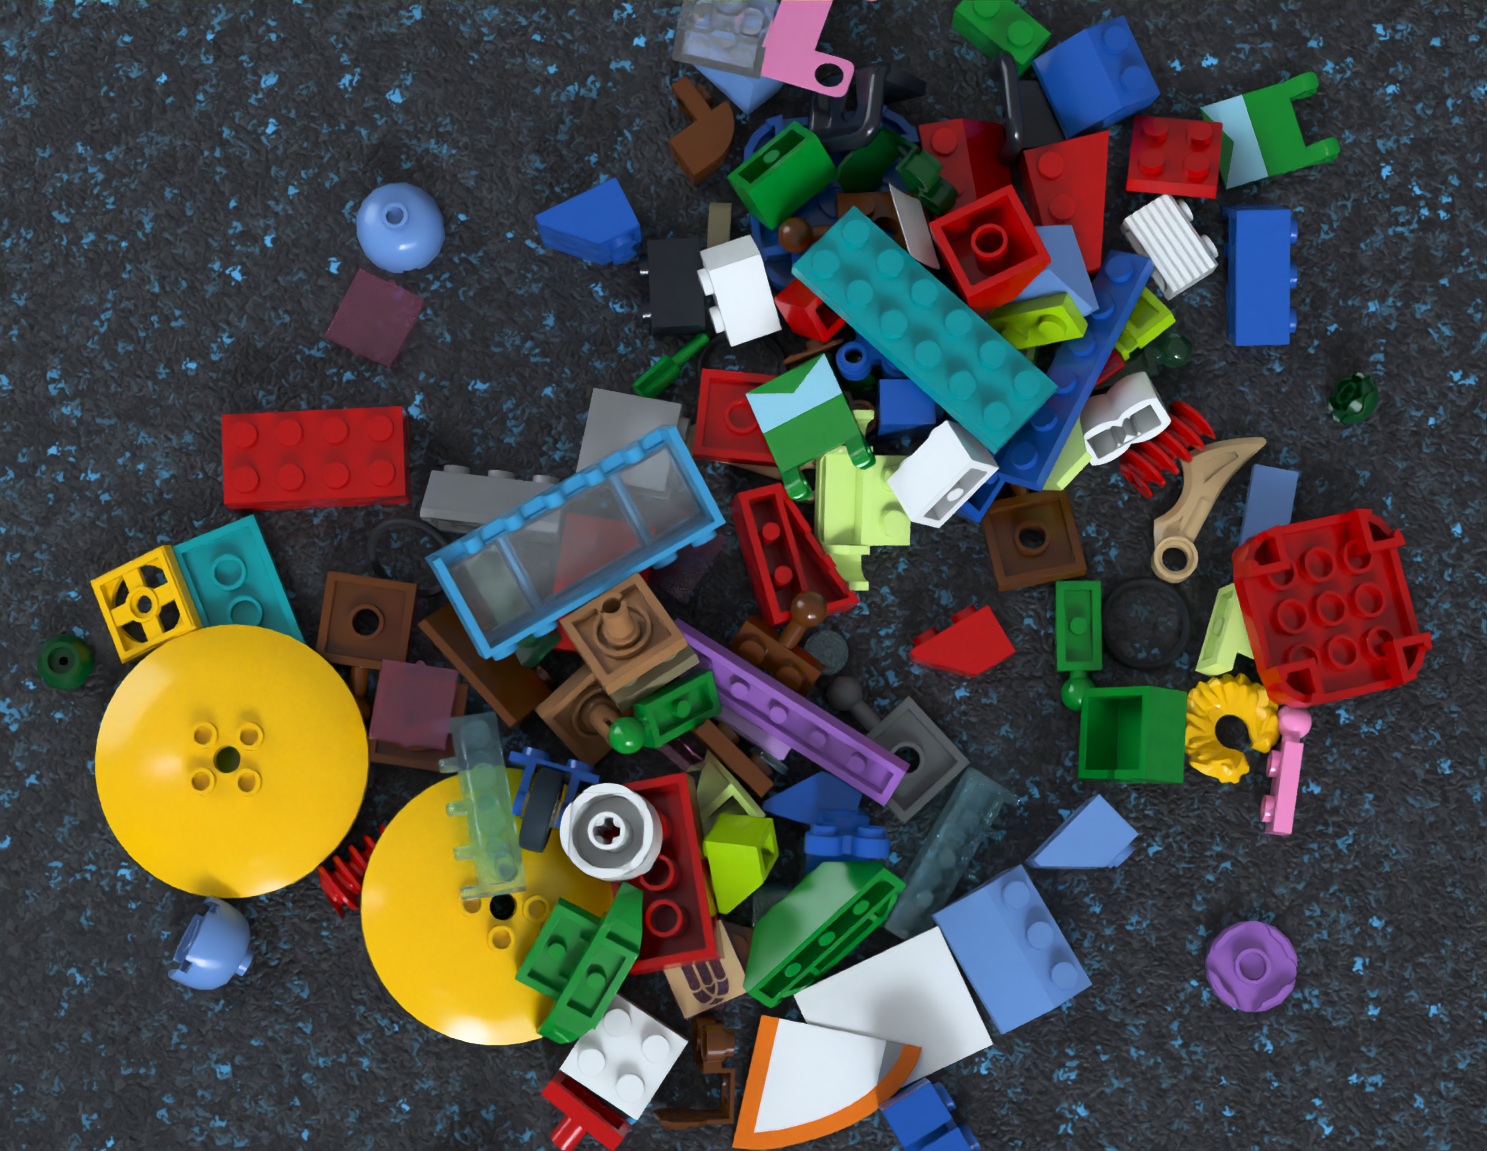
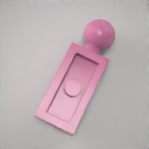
M1284 705L1277 712L1279 733L1282 735L1281 743L1277 744L1276 750H1270L1268 755L1266 776L1272 777L1270 795L1263 796L1260 808V821L1266 822L1265 833L1281 836L1289 835L1292 832L1304 746L1303 743H1300V738L1309 732L1312 725L1311 715L1306 708H1292L1288 705Z

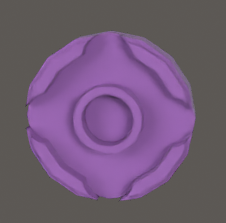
M1259 921L1237 922L1222 929L1210 943L1205 958L1206 978L1214 994L1227 1006L1244 1012L1266 1011L1281 1004L1293 990L1296 981L1297 955L1290 940L1274 926Z

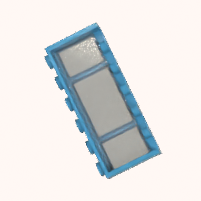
M663 424L425 557V560L437 577L475 646L478 655L484 659L493 657L497 661L514 653L519 648L517 642L532 633L537 638L551 632L559 626L558 618L570 611L574 612L635 573H639L651 565L656 570L670 564L678 558L676 551L690 543L693 547H697L717 536L715 529L725 524L726 521L676 426Z

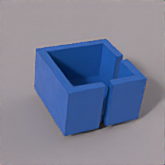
M923 1077L878 1105L904 1151H978L981 1149L967 1124L965 1125L962 1121L956 1125L949 1112L956 1109V1106L943 1084H940L939 1081L932 1085L928 1079Z

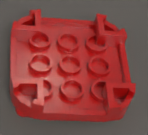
M1354 509L1347 513L1283 526L1276 525L1247 538L1232 553L1234 585L1257 672L1266 689L1268 698L1277 705L1286 704L1292 708H1308L1390 689L1418 678L1416 674L1422 667L1425 653L1427 650L1432 649L1431 632L1420 634L1397 549L1406 545L1404 537L1399 528L1392 530L1382 518L1373 515L1372 509Z

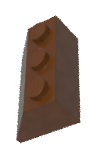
M462 594L482 633L494 628L490 622L496 616L479 597L471 602ZM450 602L418 624L423 632L516 734L538 715L534 709L553 693L550 689L556 682L539 663L532 669L520 657L526 649L519 641L517 642L519 648L503 659L495 661L493 657L484 659L478 655L475 646Z

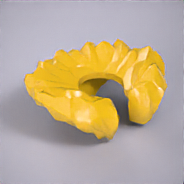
M1239 673L1236 677L1224 674L1221 678L1212 677L1208 682L1200 681L1196 688L1190 690L1187 696L1185 753L1189 756V764L1205 775L1218 778L1221 783L1232 782L1236 784L1240 781L1241 775L1249 772V765L1244 753L1223 746L1216 737V723L1219 718L1225 715H1234L1244 721L1251 739L1248 745L1249 748L1264 754L1270 752L1271 747L1277 743L1280 736L1277 715L1279 705L1273 703L1268 698L1264 685L1251 683L1249 678L1242 673Z

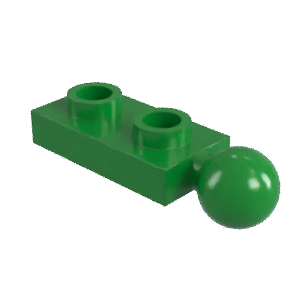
M1055 581V672H1070V678L1062 686L1061 698L1067 708L1072 711L1081 712L1084 688H1096L1095 684L1088 678V672L1102 671L1101 581Z
M699 668L633 703L636 719L633 717H621L614 721L609 729L608 738L611 746L622 754L635 753L642 746L656 749L700 725L707 719L722 713L712 670Z

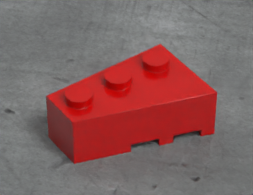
M1109 130L1025 150L1018 163L1034 226L1072 225L1090 281L1096 277L1101 267Z
M781 482L740 492L735 495L729 503L761 620L774 630L786 627L793 618L791 615V603L799 593L804 591L817 592L825 599L827 604L826 616L849 611L861 602L853 590L850 591L836 570V564L830 555L825 554L811 533V527L793 500L788 496Z

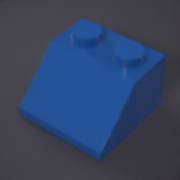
M1124 15L1082 30L1031 62L1066 140L1132 118L1134 115H1140L1160 95L1159 89Z
M616 177L535 215L539 235L544 246L600 265H605L613 261L614 265L622 264L638 254L636 249L643 246L640 224Z

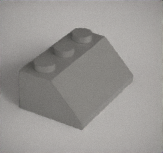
M444 465L443 471H431L421 506L420 518L440 531L468 534L559 483L560 479L546 475H533L532 481L515 480L514 473L502 470H489L488 476L471 475V469L468 467ZM567 505L513 534L508 539L561 545Z

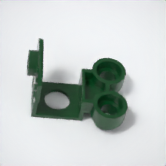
M884 126L877 131L875 137L867 145L853 149L838 165L835 178L844 193L875 192L882 184L884 172L898 157H901L902 160L895 169L910 193L919 198L927 209L938 217L947 215L956 205L954 199L958 196V191L950 182L940 177L939 172L943 169L940 162L929 152L921 151L919 146ZM902 146H904L907 150H909V153H907V152L902 148Z

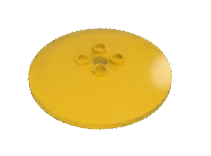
M239 624L212 626L183 634L163 644L141 660L120 684L106 709L101 722L95 753V777L101 806L110 828L128 854L145 870L173 887L189 893L206 897L213 895L217 898H246L267 894L297 882L325 862L342 843L358 816L368 784L370 767L368 735L362 712L352 691L336 669L309 646L288 635L267 628ZM225 747H234L240 754L238 768L230 773L222 772L217 766V755Z
M487 768L473 770L444 779L422 791L411 799L386 826L372 851L363 879L360 907L362 932L370 960L381 982L391 996L417 1020L435 1031L470 1043L509 1045L542 1038L541 1035L536 1033V1029L540 1022H543L554 999L515 980L519 966L559 897L600 918L605 911H608L614 900L611 882L598 879L581 871L573 864L562 847L560 828L556 824L567 792V785L564 784L556 819L543 852H533L519 847V835L529 796L521 817L512 815L511 812L524 770ZM501 892L509 894L515 904L512 915L504 920L495 918L490 911L492 898Z

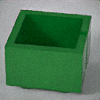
M1154 686L1084 688L1081 705L1078 779L1115 784H1183L1187 692Z

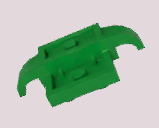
M622 881L608 911L604 912L601 918L561 897L558 898L515 975V980L554 999L549 1013L536 1029L537 1034L556 1043L565 1044L582 1037L591 1029H596L639 956L643 933L642 890Z

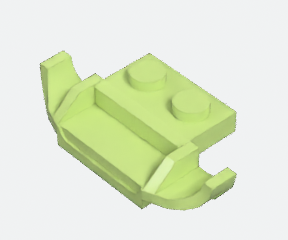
M852 410L865 437L867 425L874 419V410ZM845 444L816 458L814 537L825 554L830 555L836 564V570L850 591L869 590V581L865 579L862 572L861 555H870V546L910 545L911 520L887 483V480L899 469L902 461L910 455H874L876 464L866 470H861L852 464Z

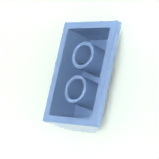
M1022 864L1003 870L931 915L1000 1034H1005L1055 1009L1092 985Z

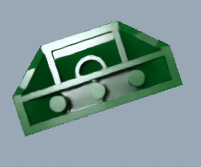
M880 861L821 863L815 870L809 872L802 879L801 883L788 895L775 903L768 913L755 924L743 983L744 990L753 998L772 1008L781 1003L783 997L794 995L817 982L887 918L896 903L898 894L904 890L907 884Z

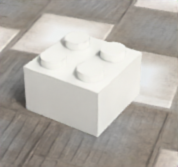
M617 992L596 1029H591L579 1038L560 1067V1070L635 1120H638L689 1039Z

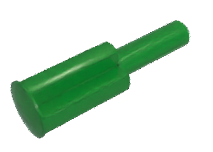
M700 332L673 357L663 356L647 372L631 384L637 396L656 398L682 375L680 367L709 342L708 335L705 332Z

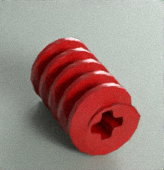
M1176 400L1170 405V413L1168 415L1171 422L1160 434L1143 442L1131 443L1132 450L1128 448L1118 457L1122 474L1137 491L1148 499L1153 496L1148 485L1150 481L1161 487L1167 484L1161 473L1162 470L1165 469L1174 475L1180 472L1174 461L1177 457L1188 464L1193 461L1188 451L1190 445L1201 452L1206 449L1201 435L1205 434L1212 439H1216L1212 428L1204 417L1183 401Z
M383 824L379 826L380 835L386 828ZM369 835L363 837L366 851L362 852L353 845L348 846L351 859L348 863L337 855L332 857L335 866L334 872L331 873L322 865L317 867L320 879L319 884L342 919L345 918L343 903L355 911L361 907L358 893L361 894L367 864L377 843Z

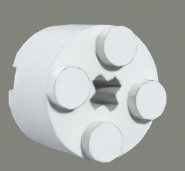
M596 784L582 791L583 793L565 809L560 824L561 844L573 864L584 873L608 882L628 881L648 872L660 852L663 839L662 824L654 806L641 795L618 784ZM614 822V826L620 828V835L614 837L611 844V841L603 838L604 830H612Z

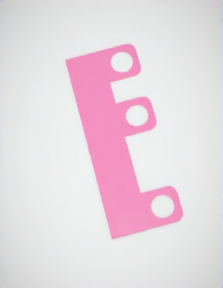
M781 0L754 74L833 97L845 95L854 73V65L846 59L815 51L833 0ZM825 63L835 64L842 69L844 74L843 80L834 87L823 86L815 78L816 69Z

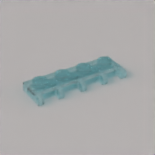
M496 712L446 718L432 722L434 734L451 733L455 757L442 759L438 762L441 773L458 771L462 801L446 804L447 816L465 815L470 840L469 845L458 846L453 849L454 859H473L477 885H470L460 889L461 899L473 900L526 891L527 885L515 818L511 813L512 801Z
M967 767L904 876L903 880L907 885L898 894L895 905L887 918L879 926L904 941L930 930L935 923L931 915L945 907L961 876L963 875L972 881L976 878L978 873L967 865L984 836L995 842L999 838L1000 833L991 828L990 825L1004 801L1016 807L1021 798L978 770Z

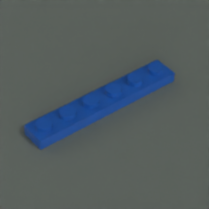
M1110 249L1092 284L1099 309L1084 317L1088 323L1084 337L1062 342L1046 374L1047 377L1058 385V388L1016 432L999 465V469L996 471L1001 481L1042 491L1154 269L1149 257Z

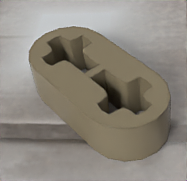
M709 203L707 249L730 241L732 203Z

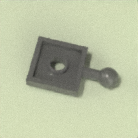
M845 675L836 677L827 688V699L833 708L839 711H850L856 720L869 732L866 737L894 754L898 749L908 747L913 749L919 757L917 769L911 773H905L885 805L902 824H905L971 762L910 696L881 720L862 700L863 690L855 678Z

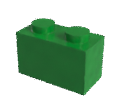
M963 0L955 8L951 23L952 28L991 60L999 51H1009L1015 58L1019 79L1030 68L1031 62L1045 51L1051 35L1048 30L1012 0Z
M794 120L731 172L727 178L748 212L770 230H773L777 225L789 219L793 212L812 196L822 192L827 184L836 177L837 169L817 135Z

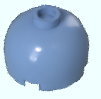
M406 182L388 183L374 189L363 200L357 214V238L363 252L377 267L392 273H404L403 271H411L415 268L419 270L426 267L439 254L445 240L444 218L437 202L422 188Z
M211 895L203 902V904L210 907L204 917L195 913L177 947L172 960L180 963L179 969H170L168 972L169 978L198 990H213L225 985L234 973L243 976L254 956V951L248 948L251 932L245 917L230 903Z

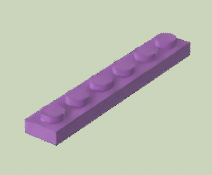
M679 618L674 621L699 660L698 664L679 675V677L682 678L699 668L712 670L720 703L885 807L910 767L909 763Z

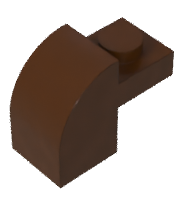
M685 75L671 85L672 98L691 125L668 140L669 153L694 187H696L720 170L729 159L734 146V117L726 100L711 110L710 107L714 103L706 89L700 83L694 86Z

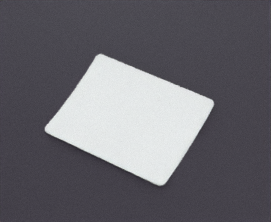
M889 183L910 255L927 266L940 269L920 201L902 193Z

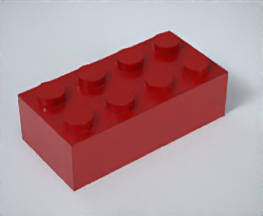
M403 406L222 415L224 504L233 512L411 503L409 418Z
M683 772L621 784L641 795L654 806L659 815L663 830L661 849L651 869L632 880L625 881L643 891L641 947L639 956L631 967L629 974L640 975L725 959L708 858L703 854L704 833L694 778L688 773ZM613 822L612 830H604L603 838L611 841L612 844L613 838L620 835V828L614 826ZM611 882L613 899L622 882Z

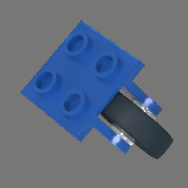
M524 746L522 754L511 751L508 759L515 769L524 770L511 813L523 819L519 835V847L542 853L548 843L552 828H560L563 813L568 805L577 798L580 787L587 789L603 782L601 776L596 775L595 766L573 759H568L566 766L552 762L553 759L550 758V753ZM564 783H567L569 785L567 788L564 801L562 802L561 797L564 788Z

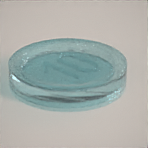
M829 630L818 631L809 637L804 646V651L826 665L821 673L823 676L836 674L847 662L848 646L843 637L836 632Z
M752 744L748 750V753L751 755L756 753L772 770L785 777L789 772V767L758 746Z

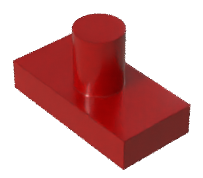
M559 1070L541 1092L543 1097L566 1114L550 1134L553 1143L563 1151H573L587 1132L610 1151H614L632 1128L629 1122L562 1070Z

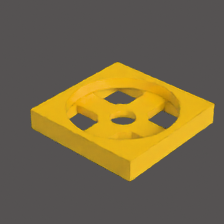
M162 545L90 581L122 664L132 663L174 638L203 628L171 545ZM152 565L162 569L167 583L155 589L148 587L141 567ZM124 579L129 594L127 595L126 602L116 607L117 592ZM144 595L149 597L152 602V607L147 613L141 612L138 607V601ZM175 600L180 612L179 620L175 628L165 632L159 616L161 607ZM133 620L140 622L148 641L143 643L134 639L122 626Z

